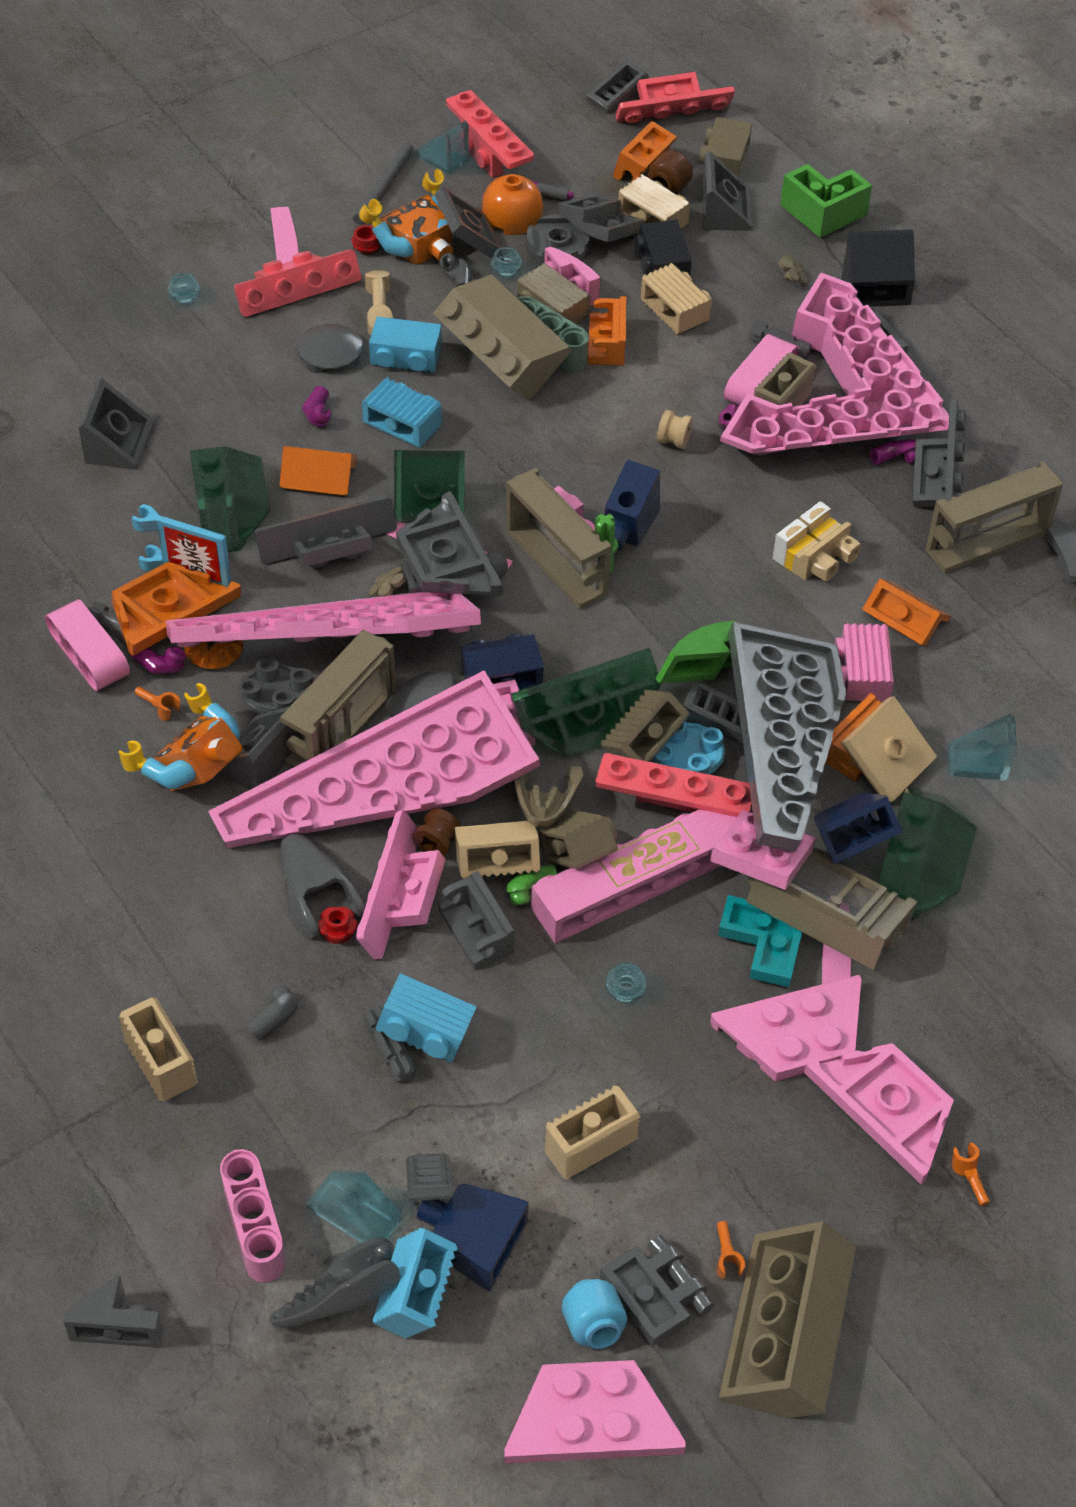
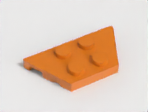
M166 562L113 590L112 605L129 653L134 656L167 638V620L203 617L241 597V585L233 581L230 582L228 587L210 581V574L191 571L184 566Z

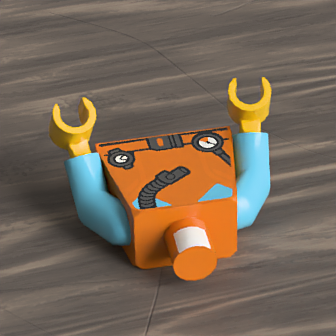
M436 169L434 172L436 182H432L429 179L427 172L422 181L423 188L433 194L432 198L426 194L381 217L378 216L382 212V205L377 199H371L368 207L364 204L360 209V219L365 223H372L374 226L372 231L388 254L404 257L413 264H421L433 257L440 261L444 254H453L452 232L434 195L444 181V175L441 170Z
M197 683L196 687L200 695L190 697L185 692L184 696L192 712L196 714L204 713L203 716H199L153 758H144L139 742H127L130 753L118 751L122 766L128 772L142 769L143 775L171 791L206 783L242 752L243 747L238 741L240 737L238 723L218 703H212L204 684Z

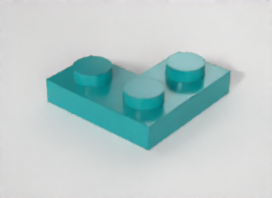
M728 895L718 936L757 945L749 978L790 987L802 932L747 903V899Z

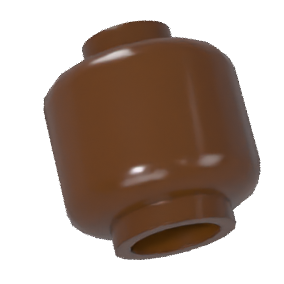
M668 150L651 164L648 169L647 178L660 182L664 188L678 195L691 181L693 169L686 156L680 152Z

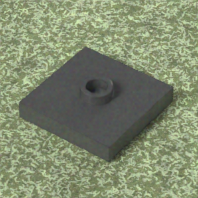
M441 186L434 195L452 234L496 261L503 253L484 213Z

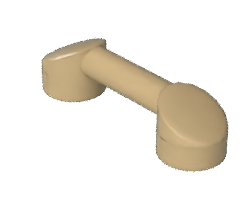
M375 270L365 274V288L372 294L373 306L367 314V329L370 335L375 325L376 316L393 318L392 311L386 306L385 294L391 289V274L388 271Z

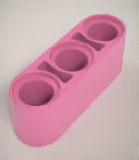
M767 334L730 377L724 391V399L740 405L747 393L754 396L755 387H758V383H761L762 379H765V376L772 372V368L779 364L782 357H786V353L799 355V346Z
M81 600L73 601L45 615V621L51 635L95 691L130 675V668L124 654Z
M244 1149L234 1150L223 1158L220 1165L223 1189L248 1275L258 1282H271L277 1279L285 1268L281 1233L258 1158L251 1151ZM240 1174L250 1175L249 1178L243 1181L233 1180L234 1177ZM250 1212L262 1213L255 1219L244 1218ZM262 1250L274 1252L267 1258L260 1259L255 1257L256 1253Z

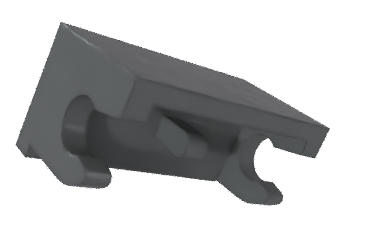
M478 871L471 873V876L448 885L442 890L444 896L448 899L438 904L439 911L474 970L514 953L515 930Z

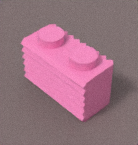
M849 623L845 624L842 637L835 638L839 658L842 661L841 669L846 689L845 701H863L872 693L878 701L883 702L891 697L894 684L888 626L886 624L881 626L879 624L874 626L871 624L864 625L863 623L860 625L856 623L852 625Z

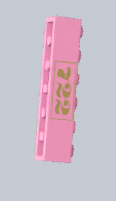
M701 809L690 814H681L673 822L657 829L646 830L638 838L627 843L617 844V851L578 869L571 867L557 875L543 877L535 885H532L531 909L553 942H560L722 866L710 861L712 850L737 817Z

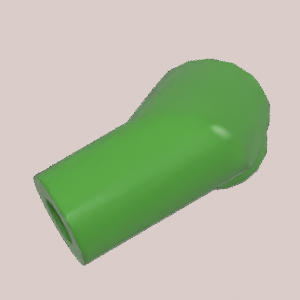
M555 865L540 866V870L537 873L533 870L529 874L525 870L522 874L518 873L507 884V892H510V903L514 906L530 903L531 895L529 889H532V885H535L543 877L557 875Z

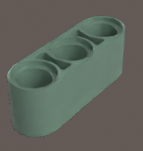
M526 296L518 297L524 305L573 349L559 367L573 372L584 369L588 363V332L536 299Z

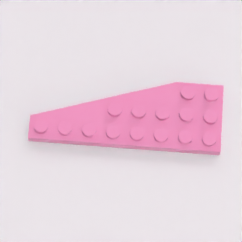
M416 592L167 620L166 629L171 643H177L180 647H190L206 641L223 643L235 640L294 638V641L307 642L315 640L316 637L331 636L341 638L358 635L362 630L371 634L411 633L414 637H425L433 635L434 630L448 628V632L453 633L469 631L471 625L481 624L480 609L462 594Z
M482 671L208 812L228 849L285 838L297 833L306 834L395 816L396 811L401 810L411 814L433 808L472 802L540 767V761L485 671Z

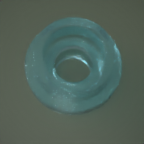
M499 248L491 258V269L501 276L514 275L522 269V258L514 248Z
M179 273L170 279L167 287L168 295L174 301L188 303L199 296L200 285L193 275Z
M625 962L616 965L609 971L605 986L608 994L613 999L619 1002L630 1003L644 995L647 980L638 966ZM621 983H629V984H631L632 986H630V987H624V986H621L620 984H621Z

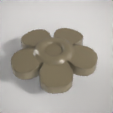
M785 254L778 261L780 268L787 271L783 276L786 280L789 279L793 283L798 281L803 286L808 283L805 268L799 262L796 263L792 256Z
M396 567L390 570L388 574H381L369 590L370 596L396 595L398 593L396 588L403 585L406 580L402 568Z

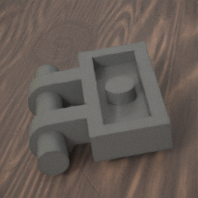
M662 1235L653 1237L647 1244L654 1254L651 1258L647 1259L638 1246H636L600 1270L601 1279L608 1281L615 1287L624 1310L652 1347L689 1324L690 1315L683 1307L685 1304H692L701 1316L707 1314L715 1305L706 1293L707 1286L699 1276L693 1277L682 1262L684 1257L675 1245L670 1246ZM668 1272L678 1287L671 1291L661 1278V1273Z

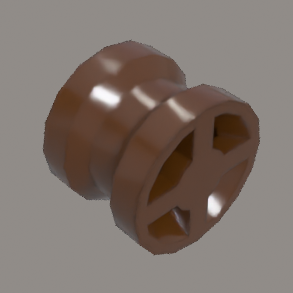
M433 808L424 817L425 824L418 826L413 833V841L421 851L439 850L443 857H445L450 850V841L455 840V827H461V825L449 812Z

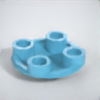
M685 721L652 759V763L710 775L719 768L724 760L723 734L718 728L705 727L701 724Z

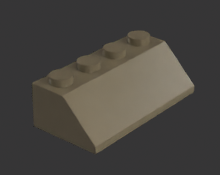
M492 274L454 287L433 313L510 389L529 401L573 350Z
M824 1221L754 1235L719 1398L722 1401L786 1418L825 1414L856 1247Z

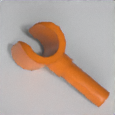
M140 686L135 689V695L157 707L158 717L163 721L171 719V710L167 708L168 706L173 707L177 711L180 710V698L173 692H165L160 696H156Z
M970 1142L967 1151L969 1158H963L959 1155L958 1149L954 1147L952 1169L955 1173L966 1176L980 1206L989 1204L990 1200L977 1171L979 1148L976 1144Z
M720 1221L717 1223V1229L721 1245V1257L716 1266V1273L718 1277L724 1279L726 1273L723 1264L732 1262L737 1266L738 1277L740 1278L745 1269L744 1257L733 1249L728 1223Z

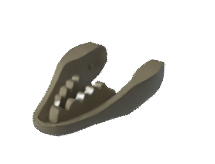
M570 766L569 770L565 773L564 778L568 788L564 793H560L558 787L552 786L550 793L539 792V785H533L531 791L527 790L526 783L531 777L532 771L513 780L518 802L529 823L537 827H548L562 817L571 807L584 775L581 767Z

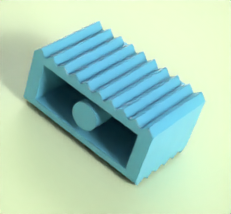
M376 316L375 325L369 340L370 363L373 366L377 364L382 367L391 366L392 368L397 367L399 369L403 367L405 370L410 368L412 371L427 372L429 370L431 373L435 372L442 348V324Z
M388 377L362 401L364 423L419 448L426 443V440H429L430 436H433L434 432L442 424L441 403L439 400L437 401L429 395L424 396L416 390L413 391L403 383H395L394 380L390 381Z
M400 973L384 1005L376 1030L384 1032L386 1036L395 1041L407 1042L409 1046L414 1045L416 1049L422 1048L431 1057L446 1059L449 1063L453 1062L477 1006Z
M423 1228L415 1230L414 1233L410 1232V1235L406 1234V1237L398 1238L391 1261L399 1267L400 1278L396 1286L380 1296L373 1323L403 1338H408L436 1326L434 1319L438 1317L436 1310L441 1309L439 1302L443 1300L441 1293L446 1292L443 1285L448 1283L446 1277L451 1275L448 1268L453 1267L451 1260L455 1258L453 1252L458 1250L456 1244Z

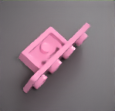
M405 810L396 811L392 825L388 831V838L382 857L378 862V869L372 888L368 893L367 904L357 928V940L374 960L383 958L393 927L427 924L446 860L439 850L415 853L417 846L413 841V833L418 827Z

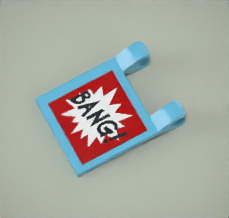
M143 504L139 507V515L142 518L132 517L134 529L140 532L158 530L161 547L160 549L151 544L146 546V555L151 558L143 556L138 558L139 566L142 570L151 571L166 562H171L184 566L191 571L210 574L211 582L229 586L231 575L225 535L160 516L149 505Z

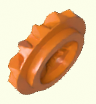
M243 640L217 642L208 651L207 642L212 641L200 642L196 646L184 647L187 658L196 666L205 669H219L235 662L240 657L244 644Z

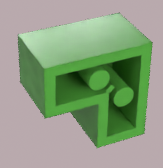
M806 164L784 175L780 205L821 238L867 216L872 184L853 169L827 180L813 167Z

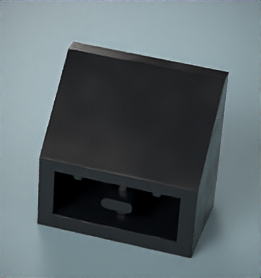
M913 229L849 232L841 280L853 285L863 306L911 304L915 283Z

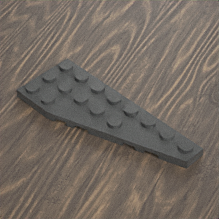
M733 622L729 629L728 637L757 844L796 852L803 838L810 815V807L817 792V784L824 769L833 739L832 735L846 696L838 648L836 644Z

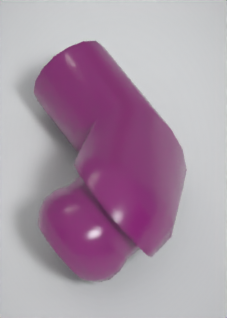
M316 386L302 406V411L309 422L317 427L326 426L331 418V410L328 409L326 412L324 409V404L329 398V392L323 386Z
M735 403L727 405L719 414L718 426L722 431H725L739 406H735Z
M891 440L871 449L869 453L871 461L875 465H880L904 454L906 462L912 463L915 461L916 440Z
M170 647L166 650L165 655H157L147 648L134 656L131 655V657L151 674L178 673L185 666L183 661L186 655L181 648L173 647L172 649Z

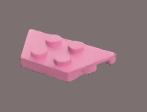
M856 975L711 1013L710 1023L717 1032L722 1029L737 1042L736 1048L747 1058L755 1060L760 1065V1069L774 1081L805 1074V1064L810 1060L818 1059L820 1064L839 1060L843 1053L855 1051L861 977Z
M893 1043L876 1046L866 1052L857 1050L843 1053L839 1060L819 1064L818 1059H814L805 1064L804 1073L920 1184L926 1181L954 1101L953 1098Z
M635 1360L542 1365L504 1449V1463L684 1455L686 1445L683 1436Z

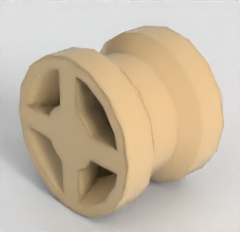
M665 410L658 427L657 442L661 444L671 442L677 448L684 450L692 432L693 417L688 415L679 417L673 411Z

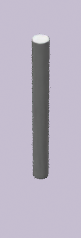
M403 143L354 214L353 220L356 224H364L359 217L362 206L365 204L368 207L371 199L379 201L414 150L410 143Z

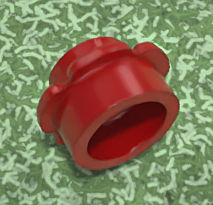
M362 225L354 230L351 242L355 250L362 254H371L379 249L381 244L372 231L374 226Z
M343 906L325 909L320 915L321 920L318 921L320 934L323 935L325 940L333 944L347 942L357 929V920L354 919L353 911ZM335 921L341 922L339 924H334Z

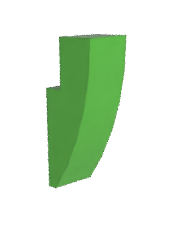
M735 621L718 622L703 626L682 638L671 650L656 677L658 683L714 680L721 668H733L728 632Z

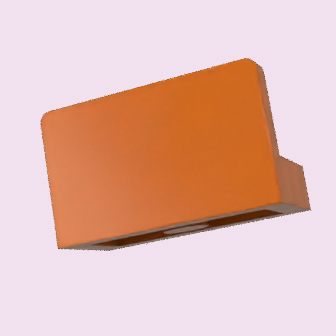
M283 446L279 485L281 488L348 495L351 468H356L357 454Z
M879 578L862 608L863 611L923 646L927 645L940 621L948 622L951 618V615L900 585Z

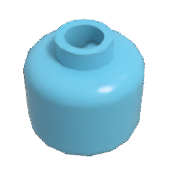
M600 1279L581 1280L563 1298L561 1310L575 1342L581 1346L603 1349L611 1346L619 1339L626 1327L627 1315L618 1293L611 1283Z

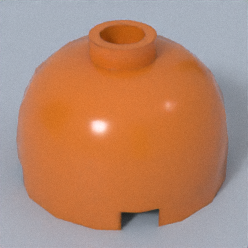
M509 174L496 178L488 185L484 192L481 211L486 216L493 231L495 226L503 229V234L522 235L527 233L528 227L531 224L533 228L537 225L539 218L543 217L544 207L541 192L532 180L524 176Z

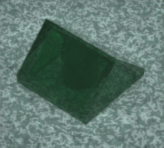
M394 450V514L396 521H415L417 516L426 508L432 511L441 504L442 496L450 491L463 514H465V451Z

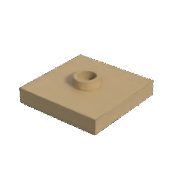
M895 696L885 699L841 742L877 794L886 795L890 802H893L937 757Z

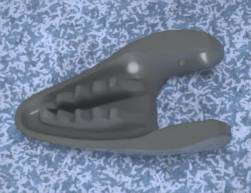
M297 833L282 839L280 854L288 907L293 924L299 932L309 939L319 936V923L314 920L305 902V896L328 887L335 882L342 885L350 905V910L353 911L358 919H361L365 910L363 898L344 871L304 835Z
M376 1237L349 1249L336 1258L323 1275L314 1280L312 1286L305 1285L304 1293L296 1292L291 1302L285 1303L284 1306L276 1310L270 1316L269 1322L278 1328L302 1326L332 1315L356 1310L396 1286L400 1278L399 1267L391 1261L394 1253L393 1244L384 1237Z

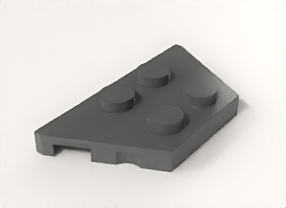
M451 491L442 496V503L432 511L426 508L417 516L414 522L406 524L396 532L397 544L422 592L490 596L503 594L501 580Z

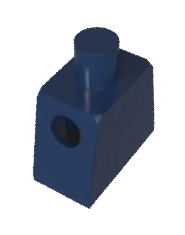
M628 459L604 509L605 516L611 514L615 518V538L618 541L617 551L621 550L625 543L633 546L639 545L660 511V470Z
M861 793L813 816L833 864H837L903 832L886 795ZM876 810L879 819L875 816V814L873 813V811Z
M464 1183L457 1187L449 1203L439 1199L422 1200L416 1218L433 1226V1233L455 1243L458 1250L453 1252L455 1258L451 1260L453 1268L490 1292L528 1223L529 1202Z

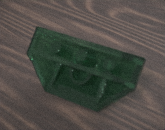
M226 446L190 450L201 528L225 535L228 552L240 551L246 544V539L254 533L270 512L262 459L260 456Z
M650 648L511 693L510 697L522 731L562 755L569 756L601 745V740H606V734H611V729L616 728V723H620V718L625 717V712H630V706H635V701H640V695H644V690L658 691L661 684L656 680L658 671Z
M907 787L897 815V820L903 832L890 839L878 884L886 887L890 893L892 891L896 892L898 897L904 900L910 897L918 901L910 920L912 921L920 916V913L934 908L960 893L977 826L946 797Z

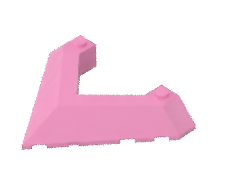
M820 273L797 311L792 336L796 337V341L802 339L809 342L812 349L822 353L846 396L837 398L836 394L812 398L809 404L793 407L792 403L777 405L747 393L723 432L720 441L761 456L802 447L948 430L949 414L942 406L943 399L932 385L923 379L920 375V370L892 335L887 336L881 329L879 318L868 305L863 306L856 297L857 291L853 285Z

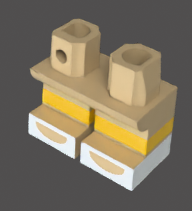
M820 501L802 514L799 519H796L776 534L772 559L805 581L814 574L827 582L838 571L839 562L834 558L839 557L846 563H852L859 556L861 544L850 536L851 523L845 522L842 525L830 517L831 508Z

